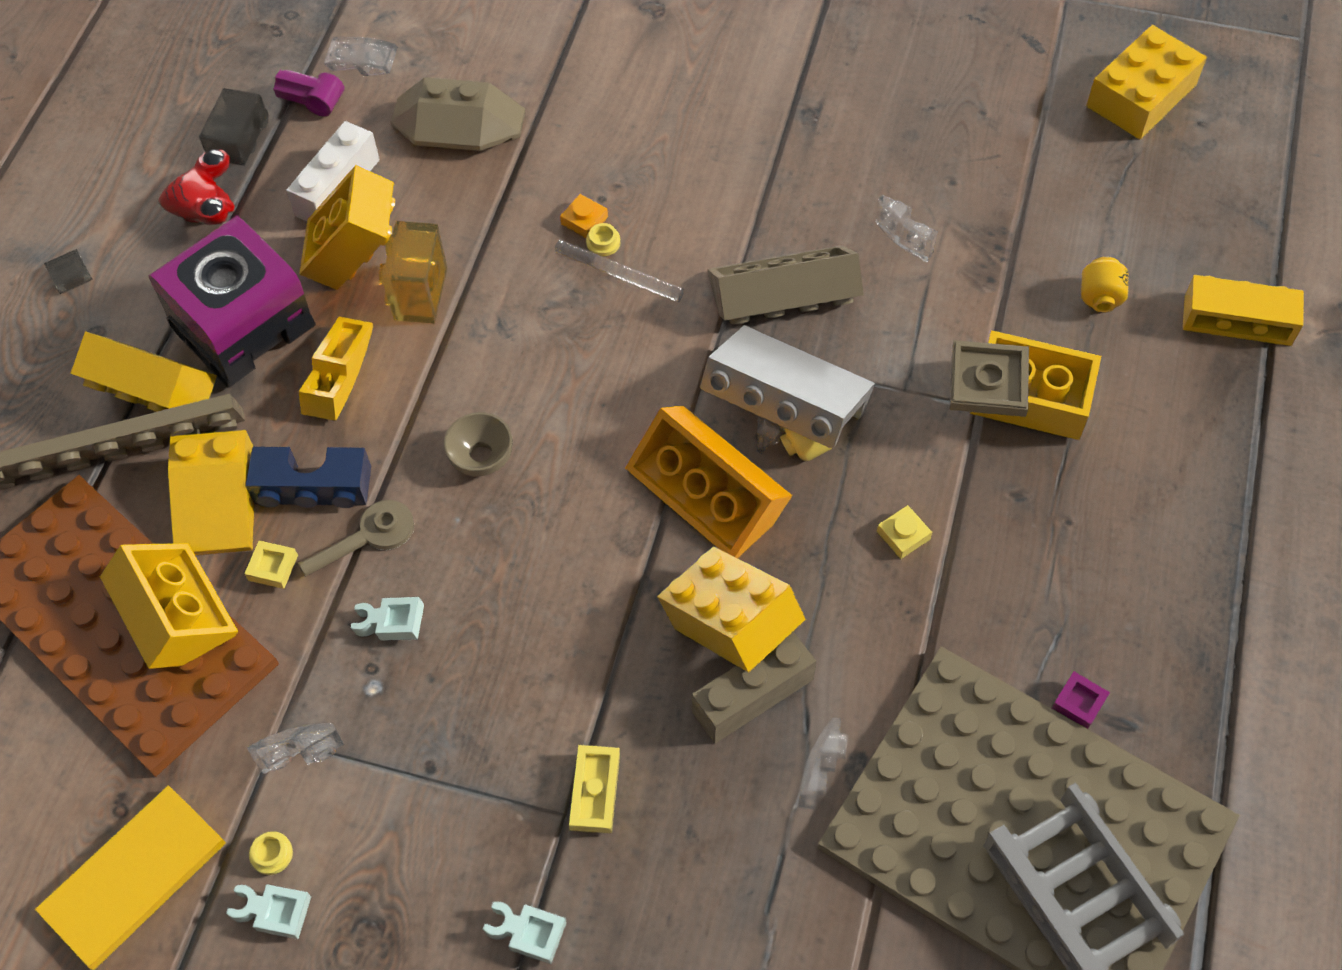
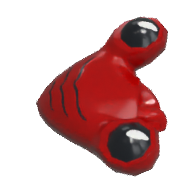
M217 149L209 150L202 154L191 170L178 176L163 190L158 199L160 206L165 211L182 217L188 222H201L206 225L223 224L227 220L228 213L234 211L235 206L227 193L214 180L227 171L230 162L229 155L223 150Z

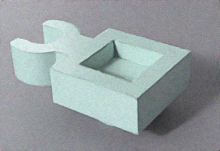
M419 597L382 598L380 608H373L368 603L357 604L354 610L360 617L367 618L362 623H351V629L356 635L361 637L369 636L375 632L380 640H416L419 635L424 603Z
M266 884L263 896H258L246 885L235 886L234 892L240 897L248 898V902L243 909H227L226 913L233 920L247 922L255 917L253 927L256 931L294 939L299 938L311 899L308 892Z
M493 902V912L505 916V921L499 927L485 924L483 927L485 934L493 939H503L510 936L512 937L509 944L511 951L551 964L564 931L566 919L525 904L521 915L517 916L513 914L511 908L505 903Z

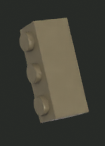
M793 631L749 673L735 666L692 694V713L716 744L813 681L816 660Z

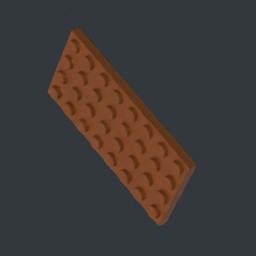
M78 475L0 538V621L156 777L274 670L279 663L264 646L230 616L238 630L235 637L183 666L148 669L100 576L120 545L153 543L88 482Z

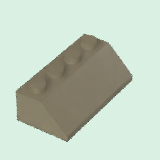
M842 245L707 269L719 316L724 320H729L730 324L745 323L751 320L750 316L763 313L765 318L779 317L785 315L786 309L797 307L798 311L801 312L819 309V303L832 301L833 305H846L854 302L853 297L864 295L859 254Z

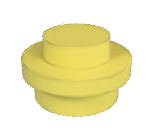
M607 223L596 224L590 229L586 237L588 250L597 256L614 254L619 249L621 243L619 233L612 225Z
M267 832L258 836L252 843L249 851V859L252 866L258 872L265 875H273L283 871L289 865L293 856L291 842L285 835L279 832Z

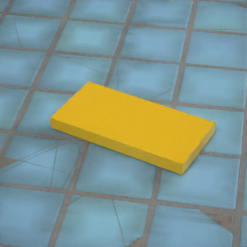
M168 785L35 910L90 969L95 970L213 857L226 842Z

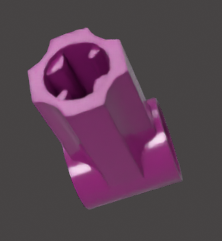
M279 70L275 76L273 90L276 97L305 104L312 113L321 117H327L334 109L345 87L338 77L327 72L320 73L316 78L289 70Z

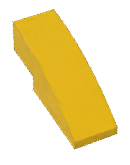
M340 316L337 318L312 356L313 370L298 391L301 414L333 421L337 420L360 371L373 330L371 322Z

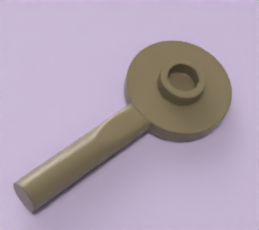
M383 500L374 503L363 513L360 520V531L298 563L306 577L366 544L380 550L398 548L406 543L413 533L414 520L412 513L406 505L398 501Z

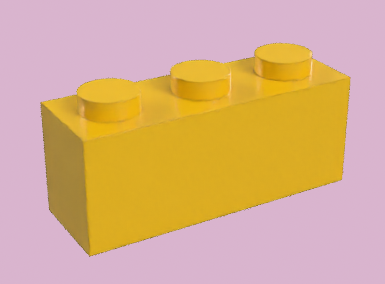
M1193 275L1184 296L1183 330L1292 346L1303 327L1304 290L1290 289L1284 286L1276 287L1255 284L1248 281L1220 279L1213 276Z

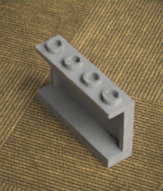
M744 325L708 357L700 388L832 449L838 442L842 428L851 417L860 419L865 413L875 383Z

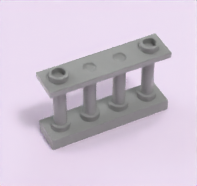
M1076 783L1067 788L1060 800L1065 809L1019 836L1016 834L1011 835L1005 825L989 833L983 845L1067 970H1108V966L1156 936L1165 949H1167L1184 935L1176 912L1168 904H1163L1099 816V808L1095 800L1087 792H1082ZM1076 823L1091 845L1045 873L1042 871L1037 872L1027 858L1029 855L1028 851ZM1103 860L1118 883L1072 911L1068 909L1063 910L1053 896L1055 893L1054 889ZM1130 898L1145 921L1101 949H1090L1080 935L1081 927Z

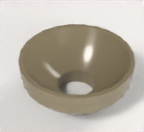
M475 412L457 419L449 427L444 438L446 456L452 466L463 474L470 476H485L498 471L506 464L512 453L513 439L508 425L501 418L490 413ZM478 447H487L492 451L491 456L482 462L475 461L470 457L472 451Z

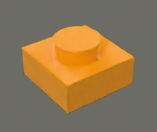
M579 194L560 215L561 225L586 238L593 226L603 223L608 218V209Z

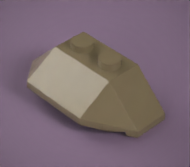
M424 77L397 98L391 124L393 128L399 130L414 145L481 151L499 145L508 139L520 138L526 111L523 106L489 82Z

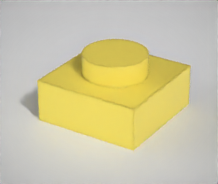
M908 505L878 524L877 533L900 559L929 541L932 536V531Z
M258 541L245 571V576L251 582L285 589L298 554L295 548Z

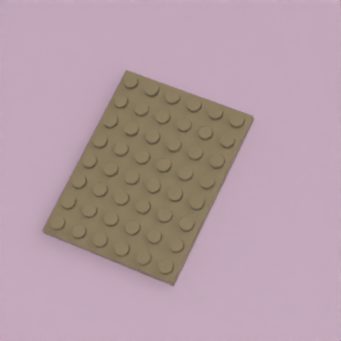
M941 646L822 836L817 849L1012 970H1067L983 845L990 832L1005 825L1011 835L1016 834L1019 836L1065 809L1060 800L1067 788L1076 783L1082 792H1087L1095 800L1099 808V816L1163 904H1168L1176 912L1181 922L1180 928L1183 931L1240 815ZM1075 823L1028 851L1029 855L1027 858L1037 872L1042 871L1045 873L1089 847L1091 843ZM1103 860L1056 887L1053 896L1063 910L1068 909L1072 911L1115 885L1118 881ZM1130 898L1082 926L1080 935L1090 949L1099 950L1143 923L1145 919ZM1156 936L1108 966V970H1163L1176 943L1165 949Z

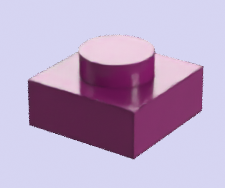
M1073 671L1051 709L1089 729L1110 692Z

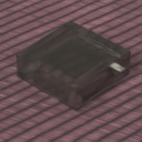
M77 249L44 263L60 294L93 280Z

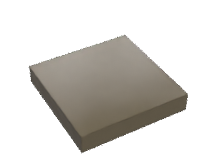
M953 340L949 410L1026 417L1028 412L1029 347Z

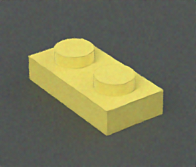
M578 745L569 819L570 830L612 834L620 748Z

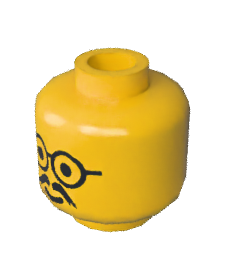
M1100 257L1093 260L1082 271L1081 299L1083 302L1098 312H1110L1114 308L1121 306L1128 298V269L1112 257Z

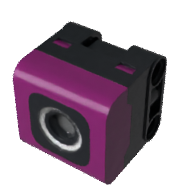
M237 215L149 275L151 284L173 331L228 388L255 370L256 367L253 361L282 340L291 344L316 325L296 273Z

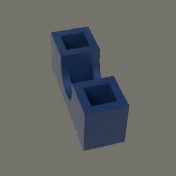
M252 447L246 488L254 504L264 507L298 505L304 508H312L316 505H335L340 508L367 505L371 464L365 448L327 447L325 461L319 469L310 473L297 472V462L290 447Z

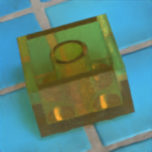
M396 221L393 234L385 246L386 262L380 264L378 273L379 284L384 285L385 305L390 306L393 319L396 321L435 324L448 268L438 224Z

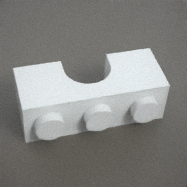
M347 121L343 122L286 189L296 217L307 221L355 165L368 171L372 170L380 160L372 132Z

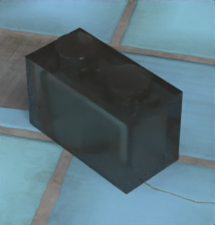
M223 88L199 135L205 153L214 149L223 150L229 155V163L245 166L250 154L254 153L256 149L257 139L262 129L267 127L269 114L264 107L261 95Z

